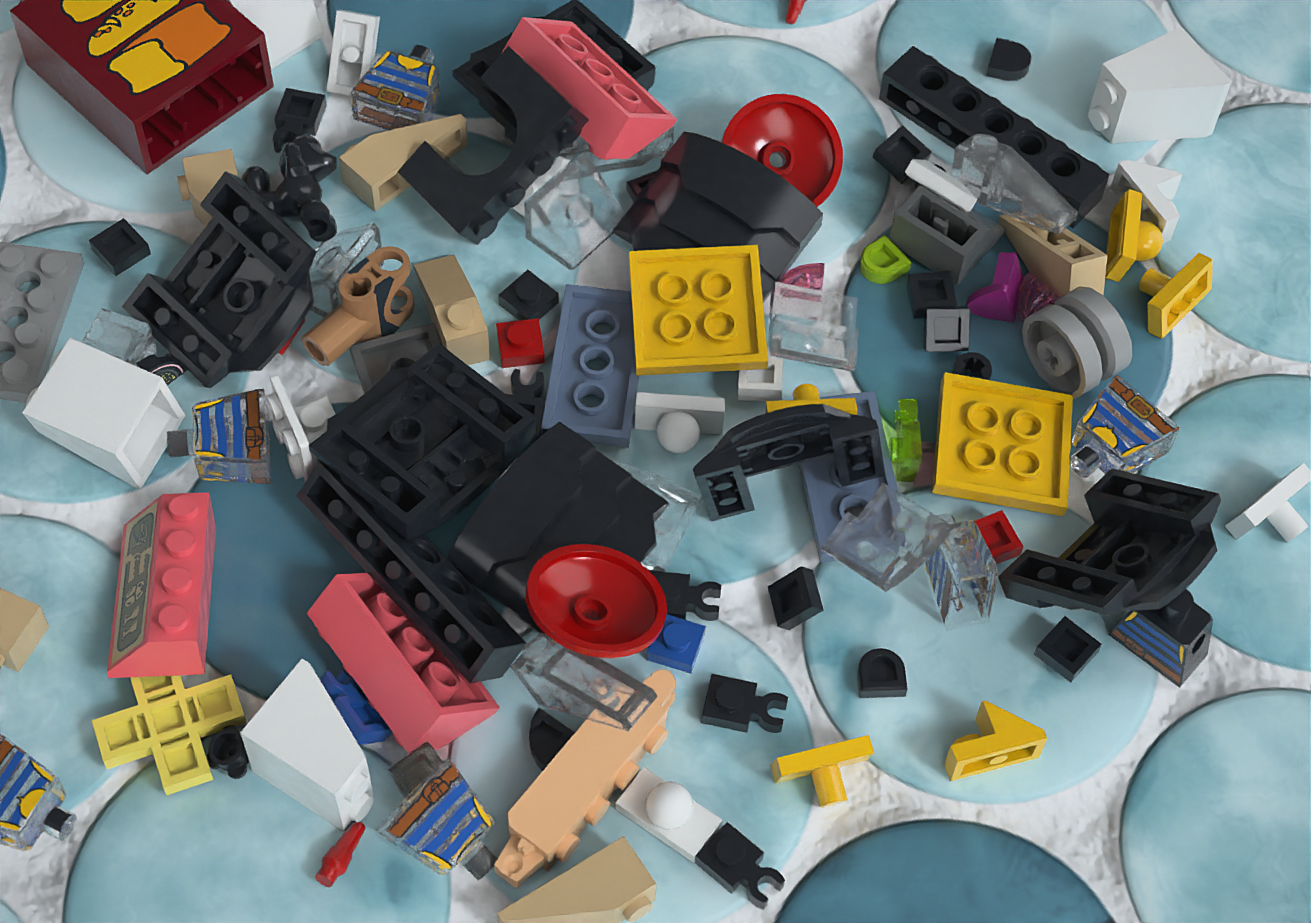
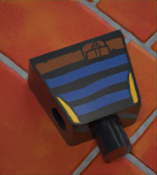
M1185 589L1180 595L1160 609L1127 611L1108 635L1180 688L1208 655L1213 618L1210 613L1194 602L1191 592Z

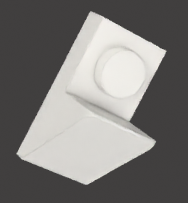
M337 10L327 91L361 98L368 97V94L354 89L361 81L372 85L373 81L364 78L367 74L376 75L377 70H372V68L379 62L382 56L375 53L380 21L379 16Z
M1126 159L1118 162L1111 184L1113 192L1119 199L1128 189L1142 193L1140 221H1149L1157 226L1162 233L1163 244L1172 239L1180 214L1171 199L1175 197L1182 174L1174 170Z

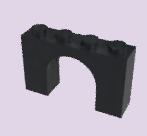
M509 46L480 77L511 107L516 118L517 137L507 159L496 169L488 173L466 175L443 152L424 141L398 170V173L461 236L476 245L495 231L500 219L510 208L515 207L522 201L526 190L539 176L544 175L552 167L557 155L566 145L571 144L579 137L582 127L589 121L533 66Z

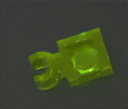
M899 398V411L894 413L897 437L890 438L888 449L892 464H896L897 481L914 482L922 461L920 421H917V399Z

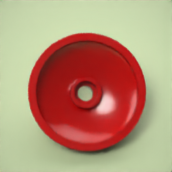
M771 94L749 102L733 116L721 139L722 143L741 151L777 173L817 207L830 196L841 175L843 149L835 125L821 108L799 96ZM771 154L781 156L783 160L781 167L776 168L771 165L769 160Z
M575 544L552 550L536 562L526 584V604L539 628L561 646L590 657L620 658L644 650L659 636L667 615L666 597L654 575L632 557L604 546Z

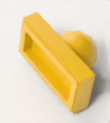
M1128 189L1110 212L1106 251V279L1119 282L1135 261L1146 262L1156 257L1161 251L1163 237L1159 228L1149 221H1140L1142 193Z

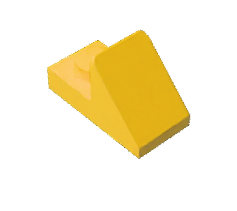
M981 701L976 715V722L982 737L979 734H969L957 739L953 745H950L944 766L950 781L1036 759L1041 755L1047 736L1043 729L990 702Z

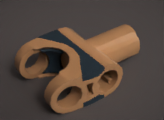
M381 247L361 260L341 278L338 286L341 304L301 337L303 346L316 362L322 366H329L352 345L394 334L410 318L414 312L415 303L412 291L403 285L411 269L409 256L405 251L398 247ZM387 259H396L402 263L399 269L387 271L379 267L381 262ZM400 296L405 298L407 303L400 309L392 310L391 302L393 297Z

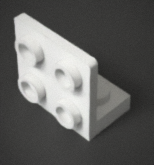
M277 374L269 377L273 393L266 395L274 418L271 419L279 443H285L289 452L287 459L295 479L303 477L306 482L318 462L321 461L309 451V444L327 431V419L334 416L335 412L328 396L293 408L283 383Z

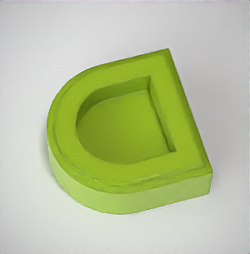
M883 235L863 249L859 267L862 275L867 280L877 284H887L909 272L911 261L886 235Z

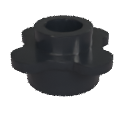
M228 725L213 736L209 743L206 757L211 769L221 768L227 771L228 776L232 779H240L247 773L249 758L238 728ZM236 748V754L230 756L231 751Z

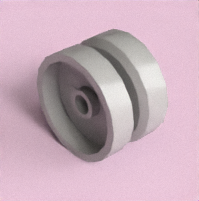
M1079 286L1057 299L1054 305L1049 304L1027 317L1022 327L1023 343L1026 352L1039 376L1052 390L1058 393L1073 395V399L1099 385L1100 380L1105 381L1127 368L1133 356L1132 341L1121 316L1102 294L1090 287Z

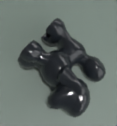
M309 135L297 136L285 146L279 160L281 175L284 179L276 191H270L269 175L261 167L251 166L242 174L241 179L267 202L266 205L285 222H301L308 230L309 236L316 242H326L336 235V221L330 214L328 207L321 201L322 189L319 182L336 169L337 157L323 151L321 144L315 137Z

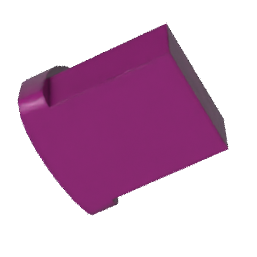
M999 253L992 285L983 287L967 297L965 306L970 308L971 313L987 319L1015 322L1024 282L1016 253Z

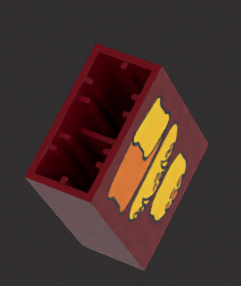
M21 0L17 6L10 9L26 64L147 175L274 87L265 33L227 0Z

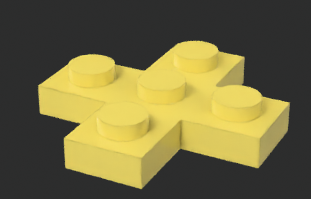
M231 674L185 689L181 675L130 677L138 705L91 720L106 769L153 754L166 796L213 780L201 738L215 734L228 725L236 727L247 723Z

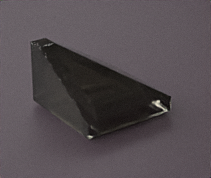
M426 741L389 768L388 771L406 801L416 789H421L424 781H428L440 768L445 771L447 767L431 744ZM455 781L454 783H452L450 788L453 785L457 787L459 785L458 782Z

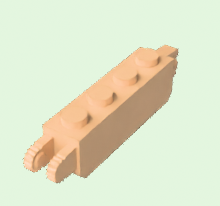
M661 668L658 671L655 670L654 673H651V677H647L638 689L629 683L613 687L509 810L508 825L510 839L494 864L496 874L518 889L541 867L549 872L558 860L564 863L571 857L580 842L578 835L588 823L595 826L603 818L610 806L608 799L618 787L622 790L626 789L639 771V766L637 765L647 752L651 755L656 753L664 743L668 735L666 730L667 712L669 711V706H672L673 702H675L674 689H676V679L674 678L675 675L671 674V671L662 670Z

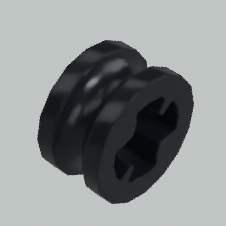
M977 352L961 354L953 365L952 374L965 376L964 370L971 369L969 377H972L974 370L979 373L980 379L990 380L992 375L990 361L984 355Z

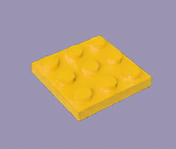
M758 245L629 251L636 376L767 369L768 353Z
M944 372L940 383L932 493L1063 516L1068 508L1073 395Z

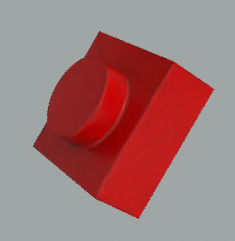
M539 318L496 323L502 368L545 363Z
M1003 510L962 525L960 535L969 551L971 549L973 531L975 533L974 524H976L985 542L980 570L984 569L987 548L990 552L988 568L991 567L992 558L995 564H999L1020 556L1024 546ZM979 535L977 544V555L975 558L977 564L981 546V539Z

